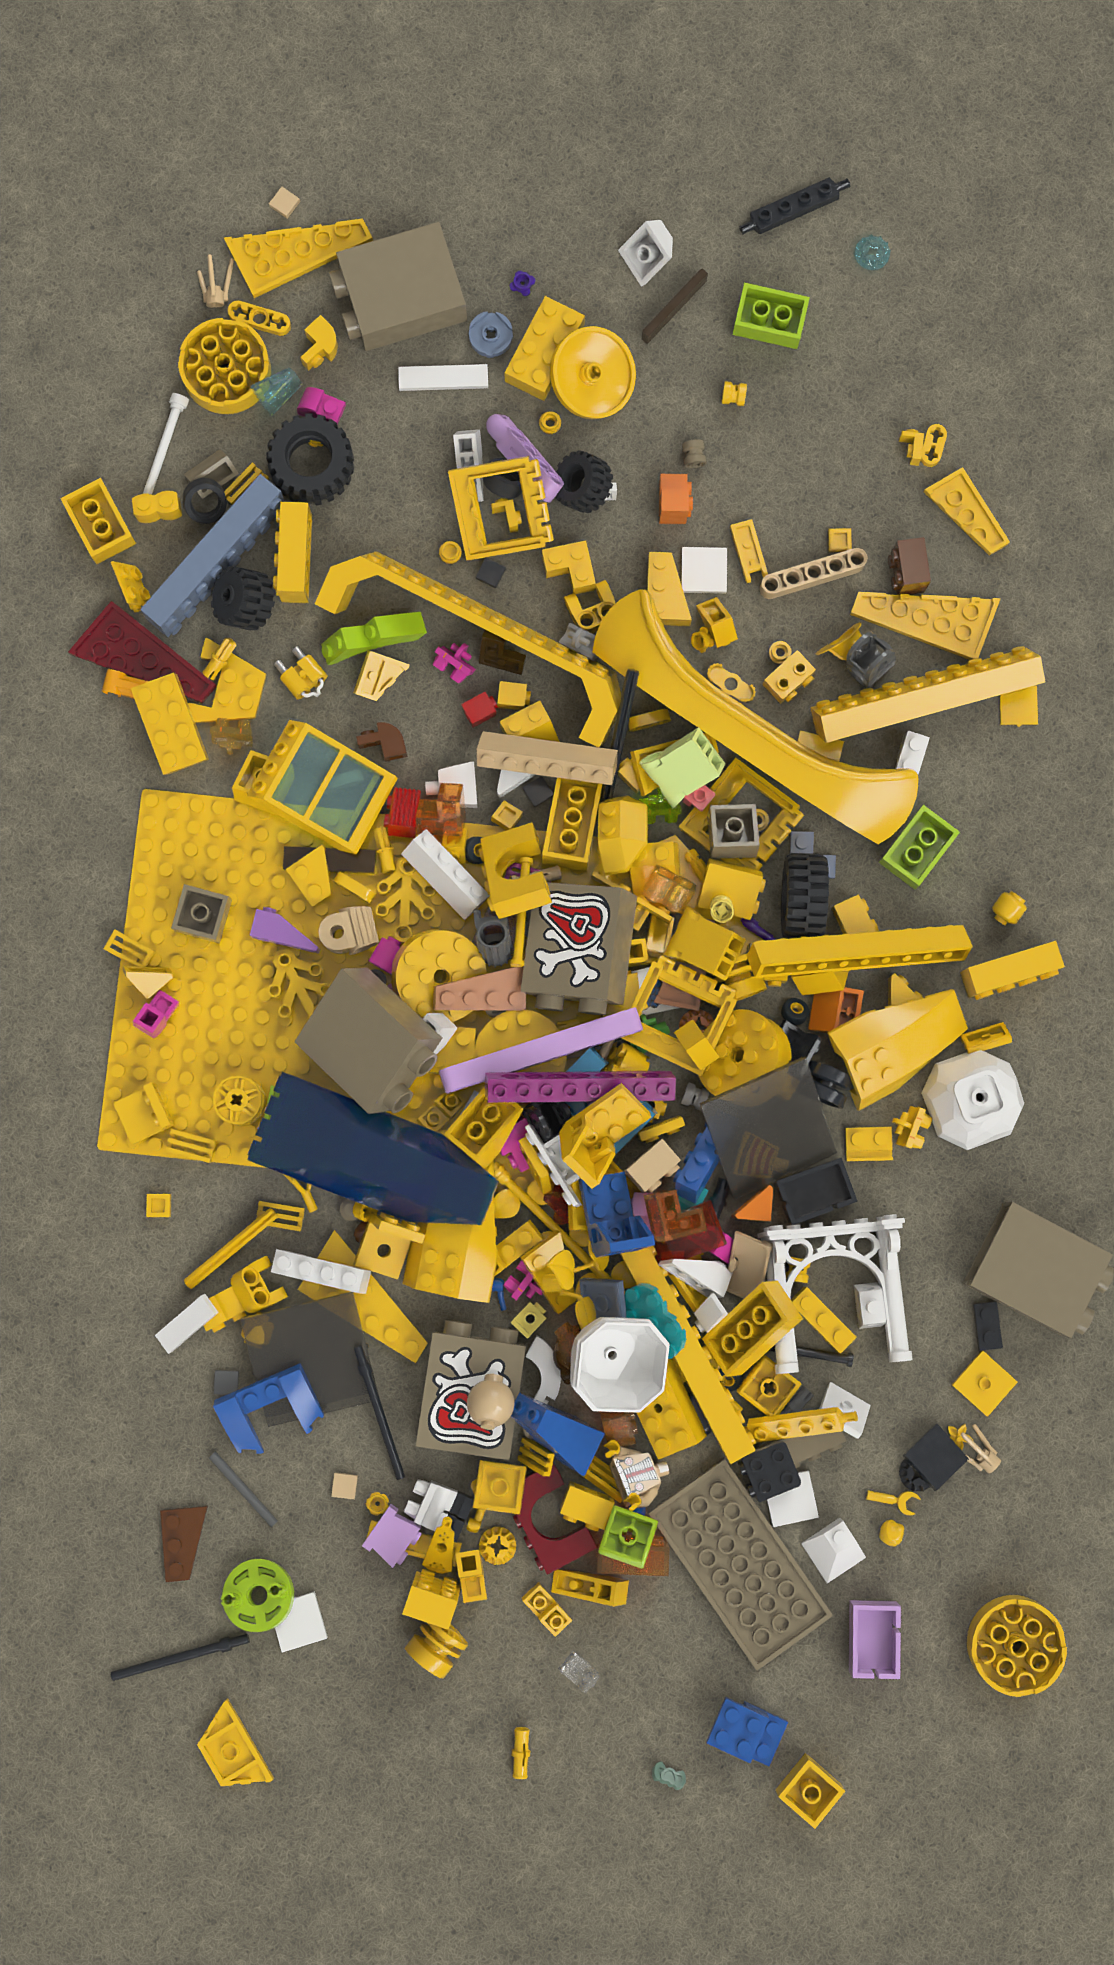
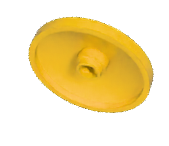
M583 327L565 336L554 350L550 364L551 384L558 400L571 413L586 419H601L618 412L630 399L636 380L635 363L629 348L615 333L601 327Z

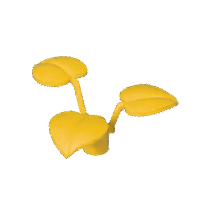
M590 1239L588 1240V1251L592 1258L590 1263L575 1268L571 1252L569 1250H562L555 1254L546 1264L553 1273L545 1274L542 1279L543 1289L546 1293L559 1292L560 1296L566 1295L578 1300L575 1304V1312L581 1330L596 1320L594 1303L589 1296L583 1298L582 1295L566 1290H570L573 1287L574 1273L596 1265L598 1271H603L609 1262V1256L595 1257Z

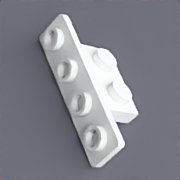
M528 1124L525 1126L527 1130L526 1138L532 1146H537L540 1151L537 1154L544 1165L548 1164L552 1171L550 1176L556 1185H561L564 1190L562 1196L567 1204H572L574 1207L582 1205L570 1186L580 1177L562 1160L560 1136L558 1135L544 1144L533 1125Z

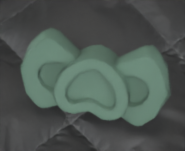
M663 1762L656 1763L652 1768L654 1781L667 1784L675 1790L682 1789L686 1784L684 1771L675 1772L673 1768H666Z

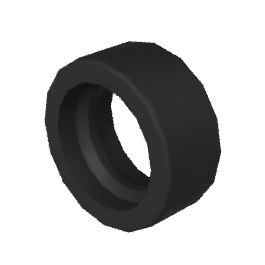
M494 458V459H491V460L489 461V463H491V462H497V461H502V460H507V459H505V458ZM517 471L482 477L486 488L499 497L514 499L522 493L519 473Z
M203 477L193 480L185 488L182 499L185 511L192 520L197 523L209 524L216 522L223 516L226 511L227 500L224 490L218 482ZM202 489L214 491L218 497L216 508L206 513L196 511L191 503L194 493Z

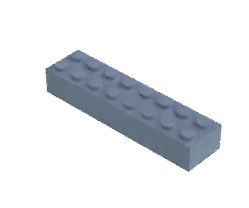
M260 474L140 609L147 621L166 637H169L171 634L175 635L182 627L180 623L186 617L190 618L196 612L197 608L195 606L200 601L204 602L208 599L216 578H220L219 574L221 571H226L227 567L237 566L241 560V554L245 550H251L255 545L256 537L268 531L271 520L276 517V510L280 509L281 502H285L281 491Z

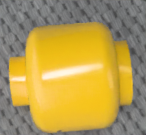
M1010 891V893L1003 892L992 907L993 912L996 914L994 918L1003 925L1018 923L1027 910L1024 904L1026 900L1013 891Z

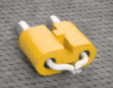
M297 646L292 650L299 659L294 668L291 666L287 669L281 660L275 662V667L282 674L280 680L297 700L312 695L318 697L321 694L320 689L323 687L328 675L311 655H305ZM317 687V693L311 692L310 689Z

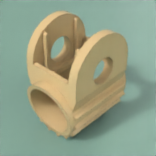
M358 906L339 909V913L327 916L319 926L318 932L321 942L333 953L344 954L349 952L350 955H353L379 943L371 907ZM338 929H343V936L335 939L333 937L334 932Z

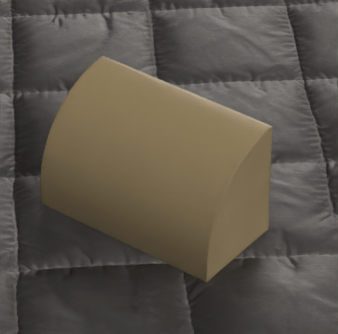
M219 449L186 472L184 476L189 483L204 477L213 479L222 486L239 473L228 456ZM202 489L196 493L203 499L213 491Z

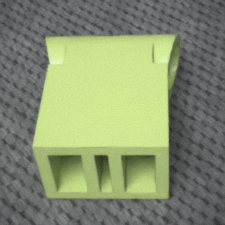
M699 727L667 747L664 751L650 754L639 762L648 776L659 785L661 793L672 808L685 795H689L719 777L726 764Z

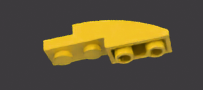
M528 1220L496 1245V1248H498V1259L494 1277L544 1238L531 1220Z

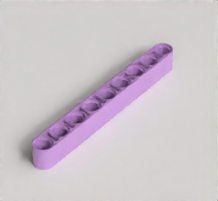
M635 1007L439 1070L445 1093H450L485 1082V1073L516 1072L640 1032L644 1029Z

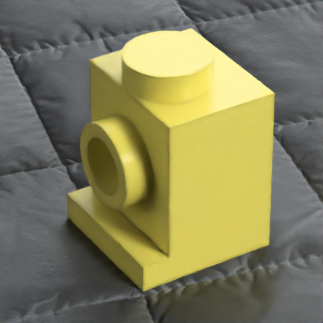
M529 1302L511 1321V1324L528 1339L547 1319L544 1315L546 1310L538 1302L534 1305ZM527 1315H534L535 1320L533 1323L526 1321Z

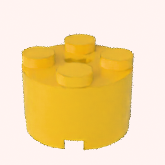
M622 1043L618 1047L613 1046L607 1056L609 1064L602 1071H648L650 1063L646 1060L650 1059V1057L629 1044Z

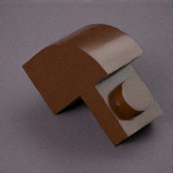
M378 722V732L367 730L361 732L360 736H356L359 749L382 745L385 762L408 757L402 734L395 726L389 723Z

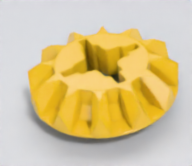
M492 1527L486 1530L479 1541L480 1554L485 1561L493 1565L505 1564L513 1558L516 1551L514 1535L504 1527ZM498 1536H500L501 1545L508 1547V1549H500L497 1556H495L494 1548L487 1544L496 1543Z

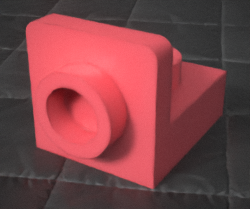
M704 785L689 795H685L682 802L688 807L693 805L699 811H703L714 798L715 793Z

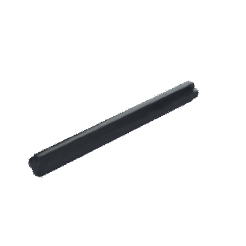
M628 669L625 676L610 749L618 750L617 768L612 785H602L601 798L604 800L612 799L639 676V671L634 669Z

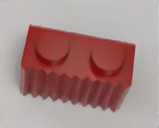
M395 787L393 795L388 796L387 809H390V814H385L384 827L388 828V836L416 837L421 803V791L419 789L411 790L410 788L402 789Z

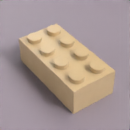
M661 1139L623 1172L641 1192L647 1191L649 1193L662 1184L659 1180L663 1176L665 1178L670 1177L680 1168L678 1163L681 1160L667 1143Z

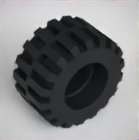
M579 450L563 457V462H559L557 465L556 473L564 481V485L555 498L562 505L582 513H591L592 510H598L599 505L603 506L605 504L606 497L609 498V491L613 487L611 483L613 474L610 473L612 471L610 466L607 465L606 461Z

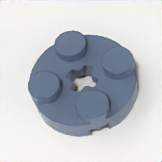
M483 312L477 315L469 327V340L472 348L478 354L487 358L504 354L511 346L513 340L512 325L507 317L498 312ZM486 331H496L495 338H486Z

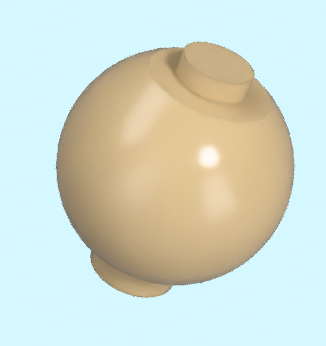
M486 1374L484 1381L477 1383L471 1389L467 1398V1409L471 1418L481 1425V1428L493 1430L495 1427L508 1421L515 1406L512 1391L503 1383V1377L497 1374Z

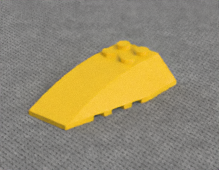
M950 989L927 995L923 999H912L904 1004L896 1006L893 1004L885 1006V1009L867 1011L829 1031L828 1036L834 1052L840 1055L845 1062L854 1086L849 1091L856 1109L860 1111L898 1090L962 1035L968 1027L955 990Z
M449 1151L417 1224L420 1227V1231L425 1234L423 1243L411 1241L403 1279L404 1285L416 1290L457 1299L490 1302L498 1259V1248H496L497 1227H495L494 1216L496 1203H494L493 1194L495 1191L494 1160L484 1169L469 1155Z

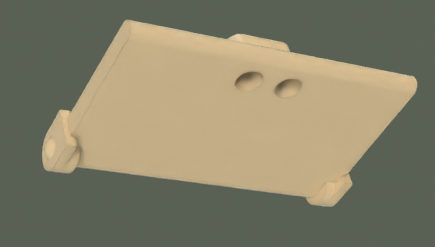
M735 1231L728 1270L731 1273L733 1272L727 1287V1292L744 1299L760 1283L765 1281L770 1252L773 1249L771 1242L766 1240L762 1242L744 1233Z

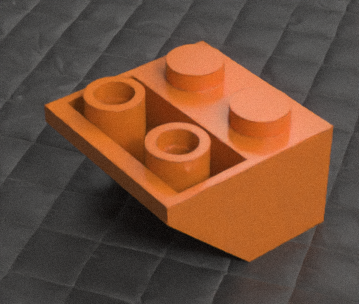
M844 987V990L814 994L808 1030L828 1033L859 1016L864 991Z

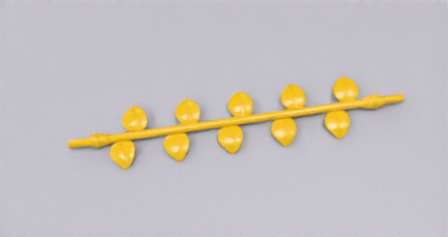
M498 1161L494 1162V1179L508 1188L500 1191L494 1197V1203H496L495 1218H511L515 1216L520 1209L521 1201L551 1230L542 1233L544 1238L541 1241L558 1230L561 1233L563 1243L584 1264L590 1263L592 1258L581 1248L588 1246V1230H569L568 1235L539 1206L552 1202L555 1197L556 1184L551 1176L549 1177L552 1191L543 1195L538 1184L533 1180L528 1186L526 1193L511 1179L510 1173L503 1164H500ZM624 1261L614 1266L611 1277L604 1270L598 1271L596 1265L589 1267L593 1273H586L580 1278L623 1280L624 1289L636 1285ZM578 1281L575 1291L579 1295H581L580 1281ZM709 1351L712 1359L709 1360L712 1368L714 1369L717 1367V1369L719 1370L720 1366L718 1365L715 1358ZM673 1357L671 1359L682 1380V1383H684L686 1380ZM720 1382L721 1385H722V1387H723V1389H724V1390L727 1389V1388L725 1387V1384H723L722 1382ZM735 1400L731 1402L735 1411L739 1409L741 1412L743 1410Z

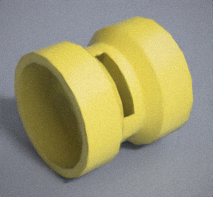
M719 895L712 899L710 903L712 918L719 923H725L732 919L734 908L730 898L725 895Z

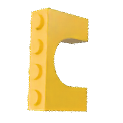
M533 822L480 839L482 848L479 849V854L482 862L485 863L481 867L484 877L488 879L484 884L488 895L491 896L487 898L491 912L495 911L498 918L502 919L552 903L549 885L542 871L519 879L502 878L505 870L511 864L519 861V858L532 857L542 853L539 836Z

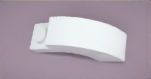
M536 1335L525 1357L532 1360L541 1373V1385L534 1399L548 1404V1401L545 1400L546 1396L555 1400L558 1395L561 1383L560 1370L554 1363L552 1348L545 1340Z

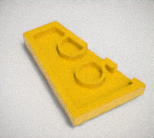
M558 1230L520 1258L553 1310L560 1314L577 1300L566 1295L560 1296L559 1292L546 1293L543 1289V1276L553 1273L546 1264L555 1254L565 1250L561 1233ZM572 1287L570 1290H566L568 1292L575 1293L574 1287Z

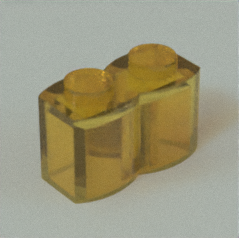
M656 865L643 887L642 894L652 903L658 902L663 904L671 913L683 914L686 906L695 894L697 885L662 866Z

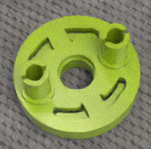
M251 1559L239 1564L229 1574L223 1587L221 1604L228 1618L237 1627L249 1632L269 1631L280 1625L289 1615L294 1602L293 1583L289 1574L279 1564L265 1559ZM258 1586L264 1587L267 1591V1599L261 1605L255 1604L251 1598L252 1591Z

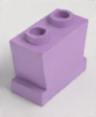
M390 1504L364 1541L362 1547L369 1552L373 1548L393 1568L396 1563L402 1564L408 1555L405 1551L410 1543L415 1545L422 1533L419 1532L421 1525L397 1514L398 1508Z

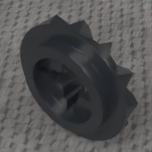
M905 1458L899 1468V1476L904 1486L912 1491L923 1492L931 1486L922 1478H913L915 1473L911 1467L912 1465Z

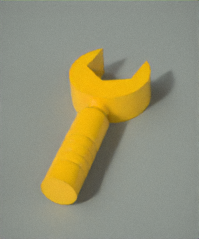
M867 1490L866 1500L887 1504L896 1503L899 1510L905 1515L915 1514L907 1510L906 1501L911 1497L921 1499L912 1491L902 1492L898 1498L894 1495Z

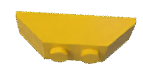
M627 795L604 800L599 804L598 845L606 876L628 872L632 867L631 864L639 857L648 843V806Z

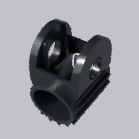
M531 1102L523 1108L522 1112L528 1124L534 1126L544 1144L558 1136L565 1122L573 1117L566 1102Z

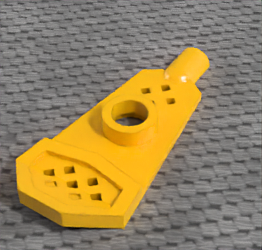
M444 1517L442 1526L436 1527L422 1565L429 1571L440 1574L452 1572L455 1532L451 1529L452 1519L450 1517ZM438 1543H443L446 1547H440Z

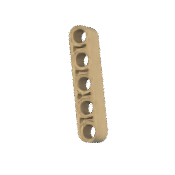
M854 548L768 574L761 582L760 593L764 598L773 599L859 573L867 562V554L863 549ZM852 557H857V558H859L860 561H861V564H860V565H855V564H853V563L851 562V558H852ZM837 564L840 570L832 571L829 565ZM815 570L819 577H810L808 571ZM789 576L795 577L798 583L790 584L786 578ZM773 583L776 586V590L769 591L766 589L765 584Z

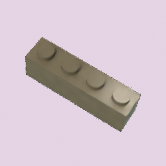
M841 1431L772 1440L756 1447L754 1452L779 1442H785L795 1467L798 1468L800 1466L799 1462L806 1459L809 1462L821 1457L820 1453L828 1449L830 1452L842 1448V1443L846 1442V1439Z

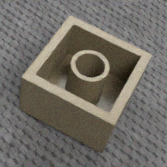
M756 804L710 805L707 820L711 859L756 858L760 846Z
M184 884L171 929L178 933L220 944L232 899L223 894Z

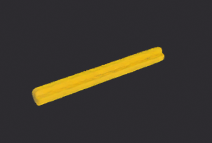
M272 1208L266 1210L184 1279L187 1287L193 1289L277 1219V1213Z

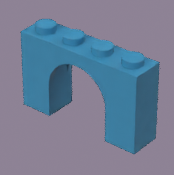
M591 1047L566 1072H601L609 1063ZM587 1101L566 1102L573 1116L588 1107ZM647 1101L640 1102L650 1112L651 1118L614 1143L616 1154L658 1113Z

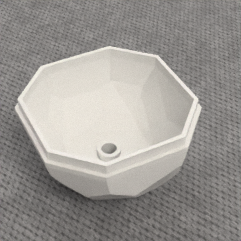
M982 1050L970 1054L966 1052L934 1064L921 1093L929 1115L933 1118L932 1123L937 1136L966 1150L1011 1135L1024 1106L1019 1084L1010 1063ZM977 1093H980L983 1096V1100L981 1102L976 1100Z
M600 1317L585 1326L574 1339L571 1349V1386L592 1411L641 1412L664 1392L670 1344L649 1319ZM614 1351V1355L608 1357V1353Z

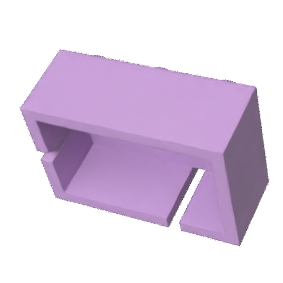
M850 1600L849 1673L852 1678L874 1679V1673L871 1669H875V1674L879 1679H900L901 1633L897 1628H901V1606L896 1601Z

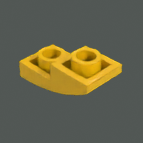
M457 1091L444 1092L416 1121L433 1137L467 1101Z
M539 1582L522 1597V1601L555 1637L572 1621L570 1616Z

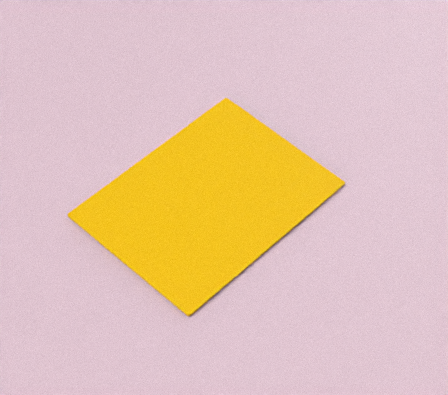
M144 789L142 791L124 934L155 951L154 956H152L150 963L146 967L170 968L173 973L172 979L161 987L160 990L179 1001V1005L166 1022V1027L156 1038H152L134 1027L133 1020L145 1003L150 1004L157 992L149 999H146L123 972V966L133 965L121 959L97 1144L99 1150L196 1160L165 1151L170 1131L175 1129L217 1141L211 1162L309 1172L310 1164L314 1162V1173L435 1185L448 1153H439L433 1148V1137L416 1120L445 1092L440 1074L426 1073L421 1077L417 1076L409 1088L413 1092V1097L401 1111L397 1113H392L391 1111L373 1113L378 1115L370 1137L342 1127L343 1122L340 1119L345 1108L349 1109L350 1105L360 1109L363 1108L294 1042L307 1023L308 1014L297 993L292 1005V1015L289 1018H282L278 1014V1008L283 1004L290 983L287 973L281 984L282 994L278 998H272L267 992L269 985L273 983L277 971L273 958L280 949L293 951L298 960L308 963L317 962L322 966L323 972L318 977L312 976L308 971L295 968L299 977L321 984H332L341 969L368 968L370 970L378 969L382 971L387 979L386 985L391 984L392 975L369 962L378 944L353 955H350L349 952L337 954L331 952L323 945L318 932L323 919L331 914L339 913V909L367 906L371 907L379 942L382 937L388 939L390 936L395 939L394 929L399 925L401 900L383 918L376 914L375 907L377 904L386 901L402 887V878L391 886L388 894L381 895L377 891L378 882L385 880L393 873H382L379 854H376L375 874L342 872L376 894L370 904L333 882L338 872H329L332 894L312 907L287 870H283L284 846L317 848L324 844L325 848L334 847L279 815H274L235 801L234 798ZM283 804L288 808L294 810L295 812L301 814L302 816H304L307 808L309 807L302 805ZM315 807L309 820L340 837L354 811ZM378 814L360 849L377 850L374 829L384 827L385 814ZM418 818L416 837L427 829L442 845L445 827L467 828V840L471 837L484 838L506 830L500 826ZM536 830L543 853L547 831ZM389 836L390 846L394 849L392 855L396 870L397 861L403 856L401 853L415 838ZM593 836L587 872L559 867L562 879L551 881V883L604 886L591 878L593 871L597 873L599 871L604 872L598 837ZM542 853L529 857L533 859V865H530L532 868L544 870L554 866L542 864ZM466 860L464 864H460L486 891L484 882L488 881V879L484 877L481 867L485 863L472 864ZM410 863L404 865L405 870L412 868ZM512 868V871L514 872H521V870ZM630 869L628 872L609 875L611 877L610 881L617 885L619 882L623 883L631 889V893L633 892ZM412 878L411 888L435 912L433 919L425 920L422 918L420 910L410 900L409 927L412 930V936L427 930H447L466 937L478 948L474 913L464 920L437 891L435 896L431 898L425 897L422 887ZM184 884L223 894L232 899L220 944L178 933L171 929ZM381 884L379 889L384 892L388 889V885ZM430 886L425 889L426 894H432L434 891ZM487 899L478 908V910H481V918L497 916L495 911L491 912ZM381 906L378 908L379 914L386 912V907ZM263 907L276 909V914L282 916L319 947V954L252 938L250 932L256 909L263 910ZM426 909L423 914L425 917H430L432 911ZM517 914L508 916L513 954ZM488 925L484 928L485 935L502 933V929L499 925ZM336 930L333 937L335 939L341 938L344 930ZM405 930L399 933L401 938H406L408 932ZM525 935L522 958L523 961H525L526 946L528 939ZM123 939L125 946L146 957V951ZM122 949L121 954L142 964L143 960ZM283 956L281 958V963H288V956ZM509 959L507 964H502V967L499 965L496 968L485 963L487 973L512 968L513 966H510L512 959ZM313 966L311 969L312 973L317 974L320 971V967ZM441 970L435 972V982L441 981L443 977ZM324 986L322 988V992L324 994L327 992L329 986ZM278 987L271 988L272 995H276L279 992ZM305 988L316 1009L323 996L319 992ZM526 994V1010L544 1015L556 1027L557 1021L576 1018V1015H579V1017L590 1015L578 1012L579 1001L564 1000L563 1011L535 1008L536 997ZM283 1007L281 1009L282 1015H287L289 1013L288 1007ZM473 1010L465 1017L452 1023L456 1027L476 1028L477 1041L481 1030L493 1018L485 1010ZM617 1042L613 1043L612 1047H617ZM580 1057L567 1059L564 1072H566ZM231 1076H243L260 1085L266 1096V1106L271 1085L315 1094L313 1101L286 1135L261 1131L266 1107L262 1116L256 1122L244 1126H237L223 1121L216 1114L213 1107V1094L216 1087L222 1080ZM150 1082L156 1083L174 1126L140 1142L131 1144L114 1107V1102L144 1089L143 1085ZM483 1083L457 1090V1092L468 1102L474 1090L479 1093L485 1086ZM235 1095V1102L233 1104L241 1106L243 1096ZM528 1102V1103H517V1104H518L519 1106H521L522 1108H524L526 1105H528V1104L531 1103V1102ZM466 1104L439 1131H447L460 1116ZM175 1135L176 1140L210 1148L208 1143ZM441 1138L439 1144L446 1146L448 1144L447 1138ZM176 1144L172 1146L174 1149L203 1157L208 1155L206 1152ZM456 1144L454 1148L450 1151L455 1153L466 1154ZM533 1145V1148L538 1154L540 1151L538 1150L536 1145ZM510 1153L504 1156L498 1154L494 1158V1162L498 1161L500 1164H503L510 1173L511 1179L527 1193L528 1186L535 1180L529 1169L520 1172L517 1167L513 1169L507 1158ZM547 1167L546 1170H547V1172L549 1173V1176H550V1173H551L552 1171H551L550 1167ZM496 1181L497 1185L494 1192L508 1189L505 1185ZM560 1184L556 1185L555 1199H564L562 1196L564 1190Z

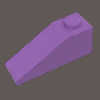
M263 907V910L256 909L250 932L252 938L319 954V947L282 916L276 914V909Z

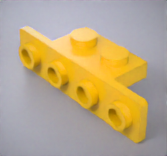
M593 871L591 874L593 880L605 887H619L629 892L631 890L623 883L619 882L617 885L610 881L611 877L609 875L606 876L602 871H599V873ZM639 894L633 929L638 932L649 913L670 924L673 918L670 916L671 912L662 906L654 907L649 904L651 902L650 899Z

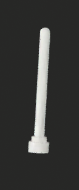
M172 393L169 401L171 412L143 494L152 495L179 414L183 412V409L187 408L189 399L177 393Z

